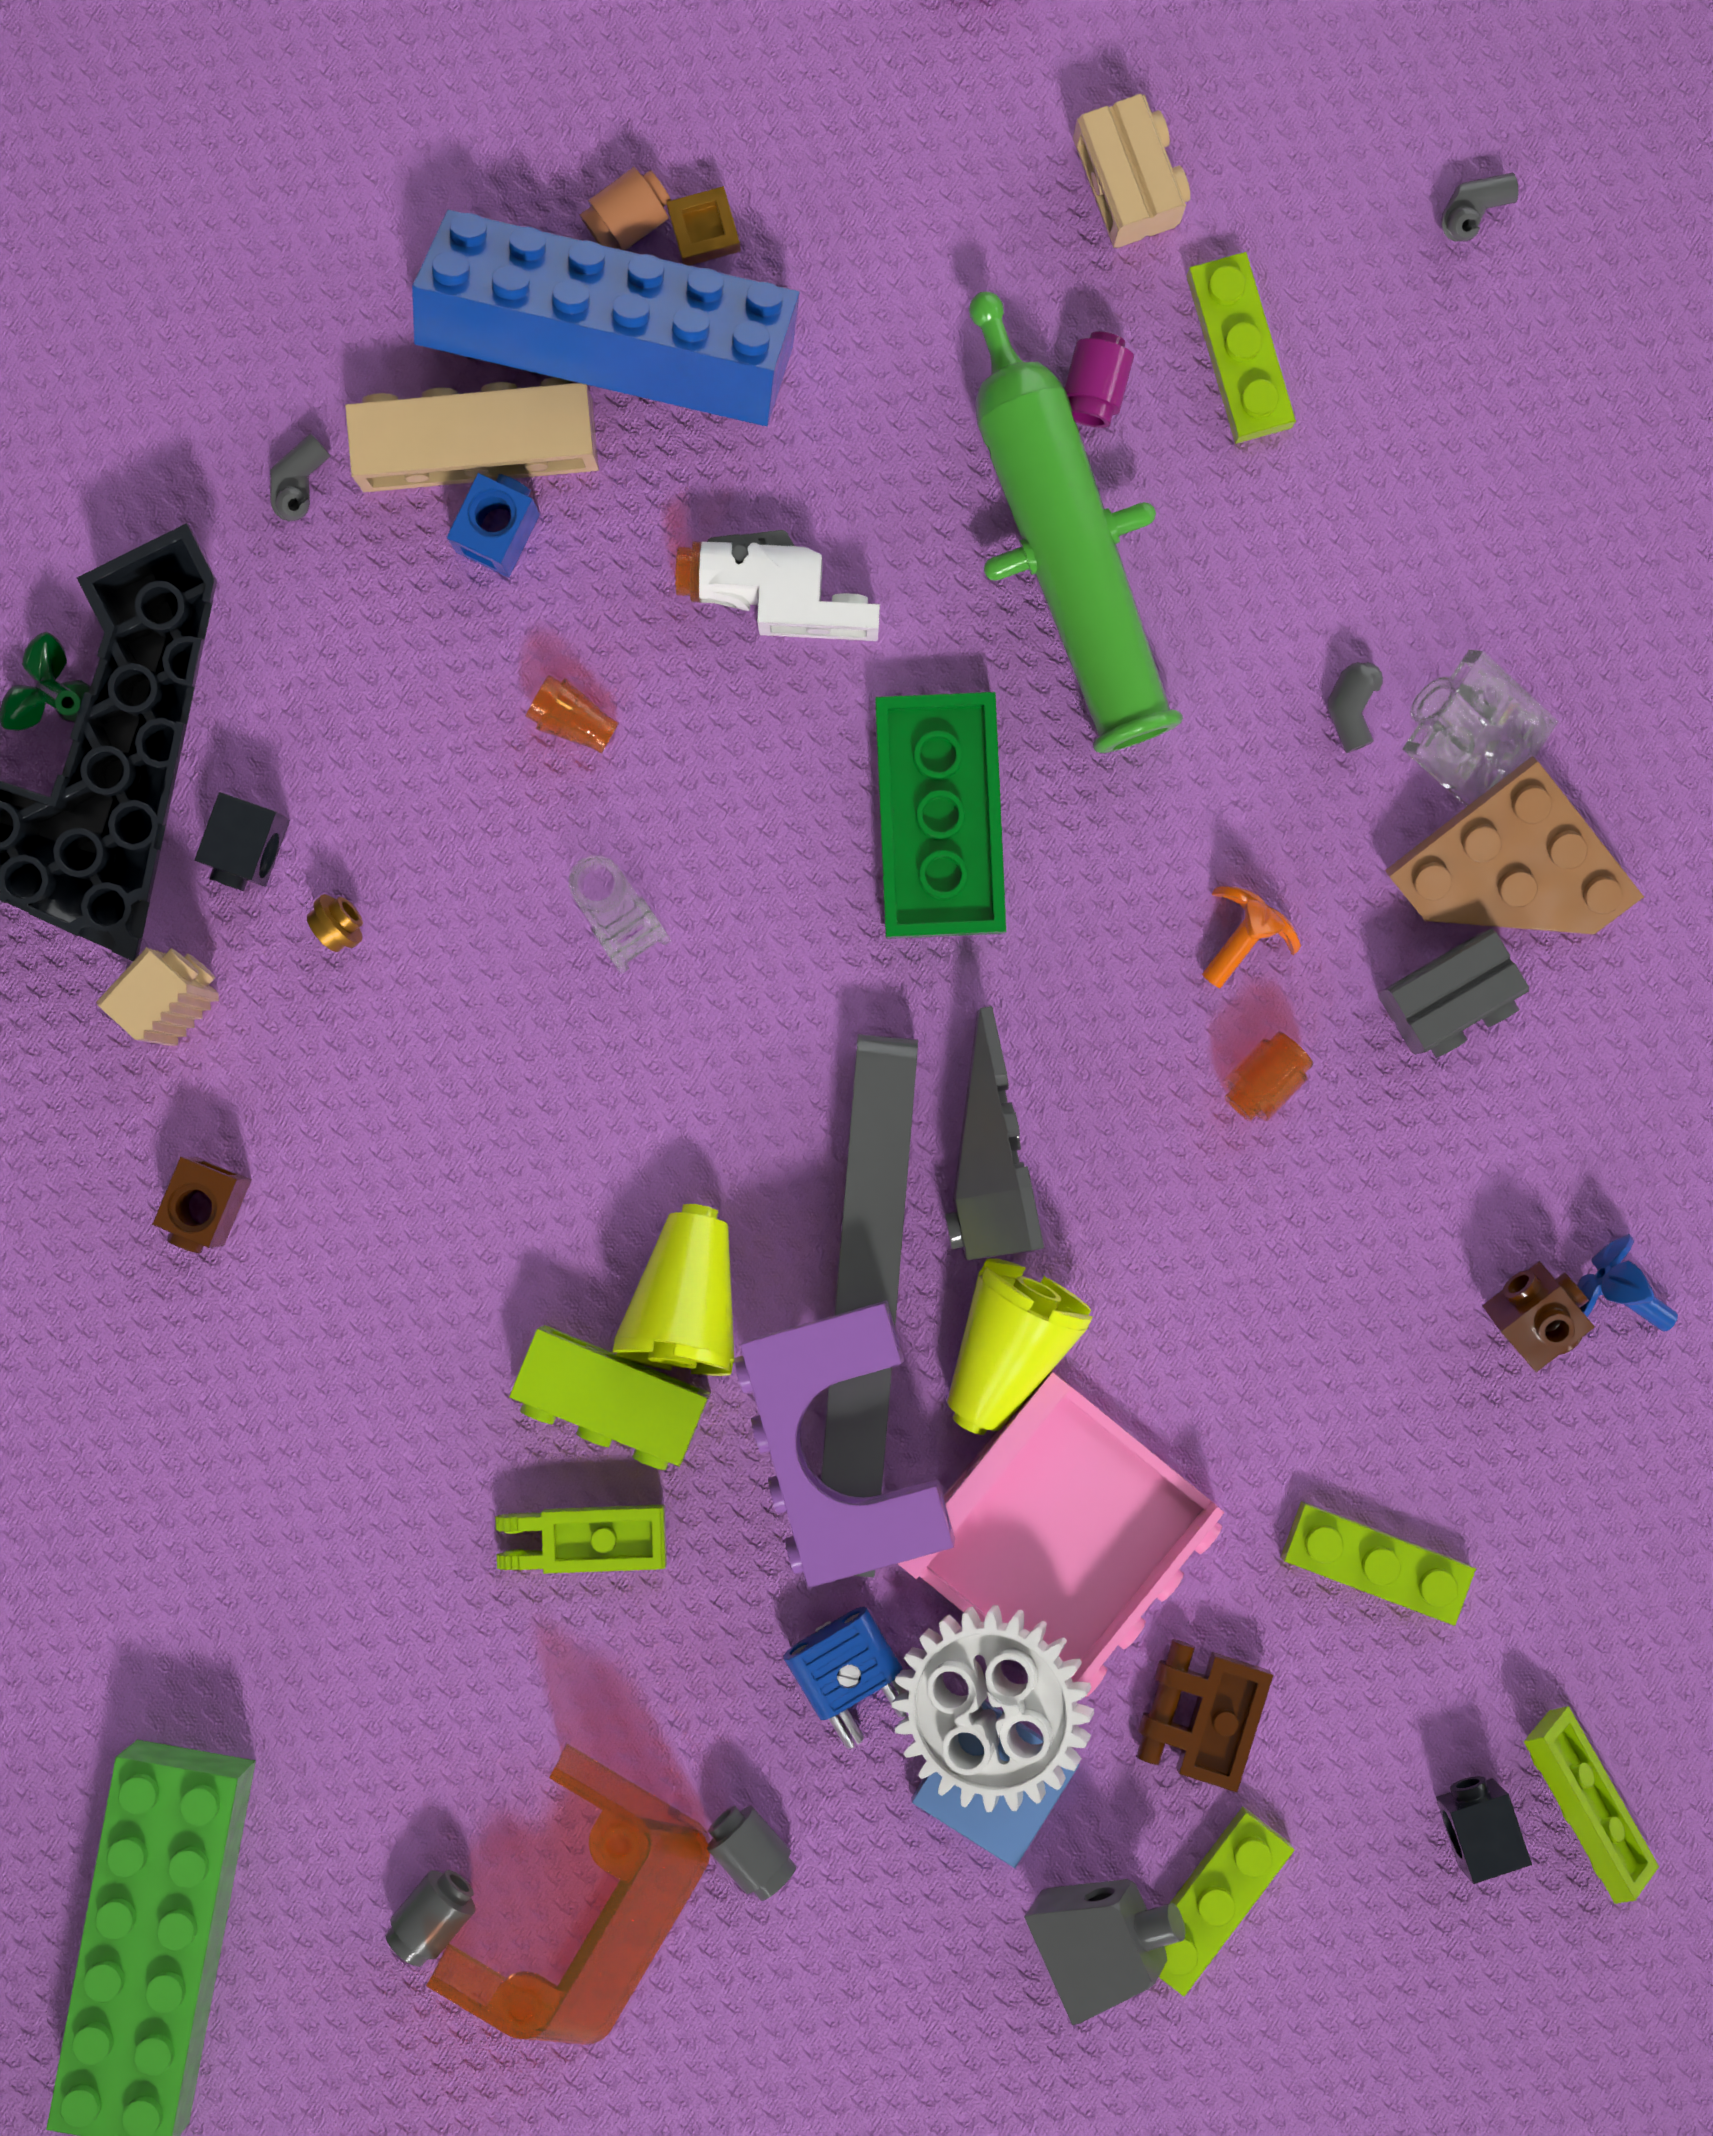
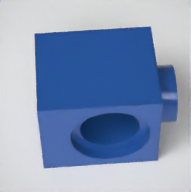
M478 473L446 537L455 552L510 578L540 516L533 499L529 497L531 490L519 481L503 474H499L496 481ZM503 509L511 513L510 522L503 530L488 532L482 529L483 520L491 511Z

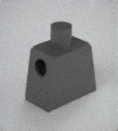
M1129 1879L1043 1889L1024 1916L1072 2025L1080 2024L1152 1987L1167 1962L1164 1946L1181 1942L1185 1939V1925L1177 1906L1174 1903H1169L1147 1910L1137 1885Z

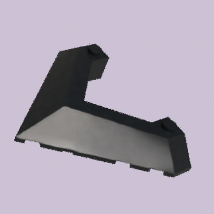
M187 523L77 577L104 631V635L97 654L100 660L89 693H84L70 739L73 742L62 775H57L50 797L0 781V901L24 910L28 914L69 933L103 946L131 961H134L140 952L217 579L192 529Z

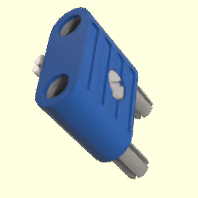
M865 1606L856 1608L833 1622H826L823 1626L818 1627L815 1633L796 1643L783 1655L785 1663L819 1719H829L841 1741L848 1749L855 1747L854 1742L839 1719L838 1714L859 1745L863 1741L864 1736L848 1708L880 1689L883 1690L892 1705L893 1700L897 1696L890 1686L891 1682L899 1695L908 1692L895 1682L896 1676L903 1668ZM893 1708L898 1717L907 1716L906 1712Z

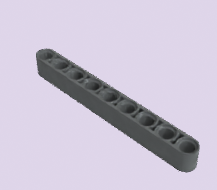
M858 1034L835 1315L888 1301L894 1325L896 1323L918 1039ZM892 1367L847 1379L829 1386L821 1481L841 1494L853 1497H873L882 1494ZM875 1570L854 1576L874 1578Z

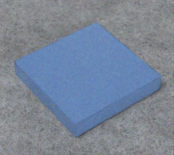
M985 1700L981 1704L983 1710L993 1709V1711L996 1714L997 1720L1003 1713V1711L996 1707H992L991 1704ZM1016 1723V1730L1025 1742L1030 1744H1041L1044 1742L1042 1736L1022 1723ZM970 1733L958 1734L959 1744L966 1753L973 1756L984 1754V1747L975 1735ZM999 1736L998 1751L1000 1758L1003 1761H1009L1010 1757L1005 1753ZM1061 1767L1066 1780L1059 1790L1044 1782L1046 1794L1038 1804L1023 1791V1800L1017 1811L1010 1809L1004 1795L999 1797L992 1812H986L981 1794H975L967 1807L961 1806L960 1799L961 1788L956 1785L943 1796L938 1794L942 1776L937 1772L922 1779L911 1800L917 1807L1008 1865L1016 1868L1075 1771Z

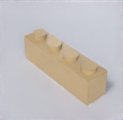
M552 377L543 380L539 387L517 389L515 384L496 382L484 385L481 388V392L458 394L456 390L450 388H433L422 392L421 398L398 400V397L395 395L378 393L363 397L362 403L345 404L351 476L363 493L472 483L478 473L496 480L499 474L515 479L599 471L593 400L586 384Z

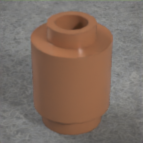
M632 167L588 200L590 207L579 215L599 245L616 249L620 248V250L626 251L669 219L663 207L671 199L651 170L642 176L635 167Z

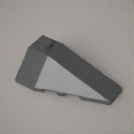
M992 1006L980 1008L977 1011L953 1195L955 1212L945 1214L951 1249L962 1247L966 1260L1044 1248L1028 1166L1025 1167L1023 1162H1019L1017 1150H1021L1020 1130L1012 1102L1007 1101L1005 1090H1009L1008 1076Z

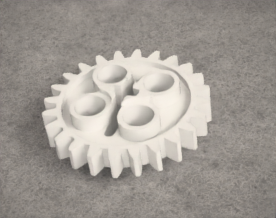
M993 1605L987 1612L985 1621L981 1622L974 1607H968L962 1614V1627L949 1614L939 1622L941 1635L928 1628L920 1636L919 1639L925 1651L912 1647L905 1655L904 1659L914 1670H902L895 1678V1682L899 1686L909 1691L898 1695L892 1702V1708L908 1713V1716L901 1720L894 1728L895 1733L903 1735L913 1734L914 1741L903 1754L906 1758L923 1755L926 1763L921 1768L918 1776L923 1779L935 1772L941 1775L942 1779L938 1789V1794L941 1796L956 1785L961 1788L960 1799L961 1806L967 1807L975 1794H981L986 1812H992L999 1797L1004 1795L1010 1809L1017 1811L1023 1800V1791L1038 1804L1046 1794L1044 1782L1059 1790L1066 1780L1061 1767L1075 1771L1082 1758L1072 1747L1085 1748L1091 1737V1734L1077 1725L1090 1722L1094 1715L1093 1708L1077 1704V1701L1087 1696L1091 1689V1684L1072 1681L1071 1677L1079 1669L1082 1662L1080 1658L1063 1662L1058 1656L1067 1642L1064 1637L1055 1640L1049 1645L1042 1640L1047 1626L1045 1621H1041L1030 1632L1024 1629V1611L1018 1610L1009 1623H1003L999 1606ZM976 1655H981L985 1659L987 1666L986 1680L980 1664L975 1660ZM1014 1660L1019 1662L1028 1674V1682L1025 1684L1010 1682L1002 1673L1001 1661ZM955 1672L960 1674L966 1680L969 1694L958 1696L951 1693L943 1682V1673ZM987 1696L992 1707H1002L1004 1710L998 1720L993 1709L983 1710L981 1706ZM1019 1721L1034 1723L1041 1730L1044 1742L1041 1744L1025 1742L1016 1730V1723ZM970 1733L975 1735L984 1747V1754L973 1756L966 1753L959 1744L958 1734ZM999 1736L1005 1753L1010 1757L1009 1761H1003L1000 1758L998 1751Z

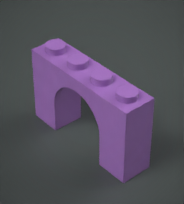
M888 1301L749 1339L740 1344L743 1355L734 1358L736 1373L743 1393L752 1391L754 1393L759 1411V1416L751 1418L754 1437L761 1454L770 1451L776 1471V1476L768 1478L771 1498L778 1514L784 1512L788 1514L793 1536L785 1538L789 1562L794 1574L804 1572L808 1588L954 1548L955 1536L938 1479L873 1497H853L841 1494L819 1480L809 1467L803 1453L801 1442L803 1418L812 1399L819 1392L835 1383L903 1363L904 1357Z

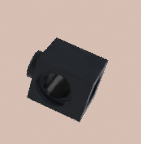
M219 792L194 861L212 868L209 879L243 892L248 881L266 887L290 820L276 811Z
M1481 1776L1465 1778L1453 1783L1450 1786L1451 1792L1436 1797L1458 1867L1473 1884L1532 1865L1509 1793L1493 1778L1489 1780Z

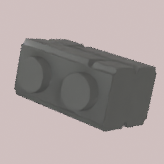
M1489 929L1475 935L1378 992V997L1392 1021L1396 1023L1397 1029L1409 1050L1414 1055L1431 1050L1435 1058H1438L1465 1043L1468 1039L1463 1030L1481 1019L1488 1028L1519 1011L1520 1009L1514 1000L1529 992V986L1516 964L1511 961L1510 954L1497 932Z

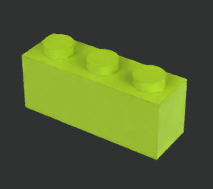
M543 1325L535 1332L509 1398L521 1402L520 1412L530 1418L547 1424H554L556 1417L578 1425L576 1435L591 1443L610 1447L612 1440L634 1448L632 1457L635 1460L656 1469L666 1470L668 1463L678 1467L682 1464L711 1392L642 1364L619 1358L615 1353Z

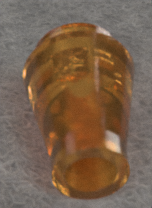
M550 675L545 679L525 717L537 723L536 730L590 747L601 754L619 722L606 715L567 678L564 677L561 682Z

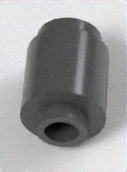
M736 1806L728 1808L713 1822L708 1830L709 1834L713 1837L707 1846L708 1852L746 1894L754 1893L760 1901L770 1898L779 1891L796 1870V1864L789 1858L791 1849L753 1806H748L741 1811Z
M435 1870L429 1871L390 1919L391 1927L386 1932L385 1937L391 1949L405 1962L417 1967L423 1966L428 1959H436L476 1911L475 1904L471 1899L474 1895L471 1885L461 1875L452 1870H446L444 1873Z

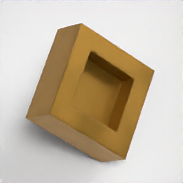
M724 186L666 202L683 264L690 266L741 252L740 241Z

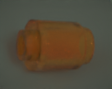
M1277 1032L1270 1040L1263 1038L1223 1080L1230 1090L1224 1098L1246 1120L1251 1122L1258 1116L1264 1121H1269L1308 1080L1305 1073L1313 1066V1061L1295 1041L1284 1033Z

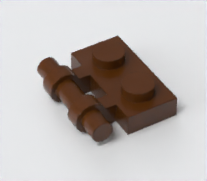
M1172 1639L1166 1661H1159L1154 1679L1159 1684L1150 1713H1143L1138 1732L1142 1734V1739L1136 1757L1144 1762L1159 1765L1165 1744L1180 1748L1181 1753L1176 1766L1180 1775L1238 1792L1274 1675L1268 1669L1215 1652H1211L1205 1675L1189 1669L1195 1647L1186 1642ZM1182 1691L1198 1696L1189 1727L1173 1722Z

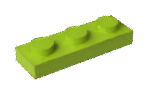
M1247 252L1189 267L1186 275L1235 444L1291 429L1296 419Z
M1302 1501L1280 1557L1284 1562L1453 1626L1457 1623L1476 1571L1471 1565Z
M1566 1706L1549 1710L1523 1742L1530 1752L1535 1767L1541 1772L1556 1798L1563 1817L1574 1830L1591 1861L1594 1872L1602 1880L1613 1902L1618 1904L1636 1901L1659 1868V1865L1570 1707Z
M1243 1806L1170 1902L1177 1906L1182 1915L1185 1925V1939L1181 1942L1164 1946L1167 1962L1159 1978L1184 1997L1295 1851L1290 1842Z

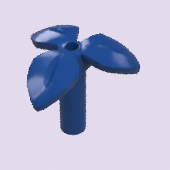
M1628 1234L1604 1246L1591 1259L1592 1264L1597 1268L1596 1273L1582 1276L1577 1284L1578 1288L1589 1300L1580 1307L1583 1313L1588 1317L1598 1297L1604 1295L1606 1300L1624 1304L1663 1332L1670 1330L1677 1322V1312L1654 1296L1648 1279L1635 1264L1630 1261L1621 1262L1634 1244L1633 1237Z

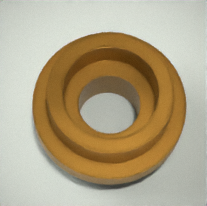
M323 894L314 901V910L307 914V922L314 935L323 945L334 952H339L345 946L354 948L362 941V933L359 927L363 925V920L359 912L348 900L343 897L335 899Z

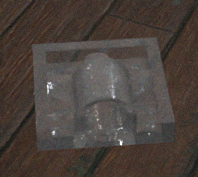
M1468 650L1451 677H1440L1430 682L1416 696L1411 706L1410 714L1418 726L1402 750L1467 807L1533 756L1535 758L1559 721L1484 651Z

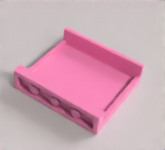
M1051 1371L1005 1426L991 1436L943 1496L955 1536L954 1548L897 1564L915 1579L920 1576L962 1612H965L968 1607H974L981 1622L985 1621L987 1612L993 1605L999 1606L1003 1623H1009L1018 1610L1024 1611V1629L1030 1632L1041 1621H1045L1047 1626L1042 1640L1048 1645L1062 1637L1067 1640L1058 1656L1063 1662L1080 1658L1082 1664L1071 1678L1073 1682L1090 1683L1091 1689L1087 1694L1089 1696L1106 1675L1107 1667L1103 1663L1115 1648L1119 1646L1124 1650L1138 1637L1146 1623V1620L1141 1616L1156 1598L1161 1602L1165 1601L1178 1587L1184 1576L1180 1568L1195 1550L1197 1553L1202 1554L1218 1537L1222 1525L1217 1521L1225 1512L1056 1373Z

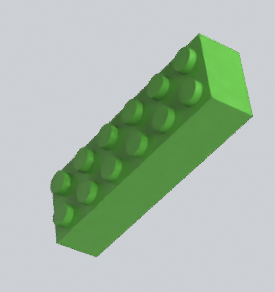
M138 1739L116 1756L46 2130L77 2136H181L189 2124L256 1760Z

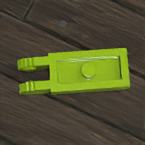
M665 1505L544 1509L541 1513H508L495 1516L496 1531L499 1532L503 1531L504 1533L514 1534L523 1531H542V1551L510 1549L496 1554L497 1569L500 1570L543 1569V1574L657 1570L666 1569Z

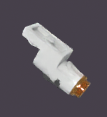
M785 530L711 537L707 542L693 541L692 547H678L676 595L690 596L691 602L715 603L745 611H750V605H758L757 623L760 635L878 641L880 604H868V597L850 593L835 594L832 596V602L821 601L822 555L809 548L795 546Z

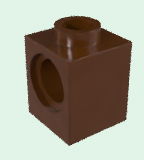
M180 1157L152 1225L170 1232L166 1240L167 1242L190 1252L201 1254L204 1246L207 1248L224 1246L252 1179L198 1157ZM198 1191L204 1192L212 1203L211 1215L203 1224L193 1220L189 1213L190 1199Z

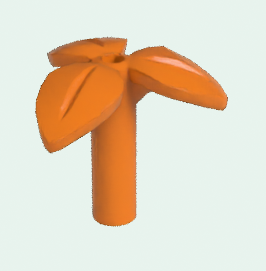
M1220 886L1213 890V896L1230 899L1241 905L1245 911V919L1202 973V976L1214 986L1221 988L1261 938L1271 937L1278 933L1284 939L1292 955L1300 950L1301 943L1291 922L1278 910L1267 905L1258 895L1244 888L1233 886Z

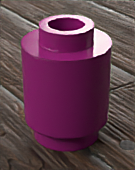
M1095 331L1091 333L1090 338L1080 339L1076 342L1064 387L1076 423L1090 427L1106 428L1110 426L1112 416L1119 414L1134 360V354L1125 348L1126 342L1120 336L1108 332Z

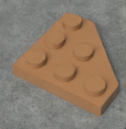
M1533 756L1385 870L1425 921L1596 934L1644 898L1632 880Z

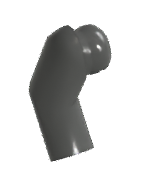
M1513 172L1460 184L1455 189L1442 213L1441 224L1447 238L1453 241L1473 239L1480 230L1478 226L1486 209L1516 203L1519 190L1515 174Z
M311 433L270 470L271 506L275 514L283 520L296 521L306 515L310 505L309 475L331 457Z
M1357 662L1349 665L1341 672L1328 699V711L1345 753L1356 751L1374 742L1362 713L1373 691H1379L1383 684L1382 672L1373 663Z

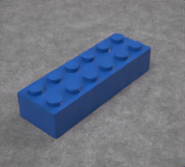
M447 209L412 285L414 344L768 427L793 349L800 291L779 287L769 282H758L719 273L709 268H697L667 261L653 255L637 254L607 247L593 241H582L547 233L533 227H521L491 220L473 213H461Z

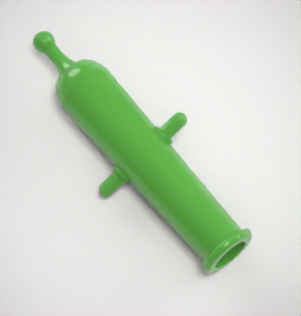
M980 292L970 303L969 315L972 321L981 327L991 358V375L981 384L976 397L977 425L984 443L989 449L991 461L1022 537V540H1019L1021 547L988 559L984 565V573L986 577L994 581L1025 570H1029L1031 575L1036 574L1099 735L1093 742V748L1099 753L1122 750L1164 734L1181 724L1183 720L1181 712L1173 709L1170 710L1116 545L1120 543L1119 536L1151 524L1155 519L1156 512L1154 507L1146 502L1135 504L1111 513L1109 508L1104 509L1078 426L1072 415V408L1066 390L1047 367L1039 362H1023L1019 358L1009 341L1002 321L1004 306L1001 299L992 292Z

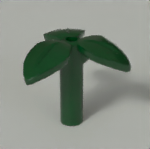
M48 632L40 633L27 645L23 655L22 666L37 683L35 687L14 685L8 690L0 707V723L4 729L19 731L40 723L46 703L56 709L62 720L75 723L84 693H89L91 686L82 680L66 681L64 683L56 681L67 664V657L64 647L54 635Z

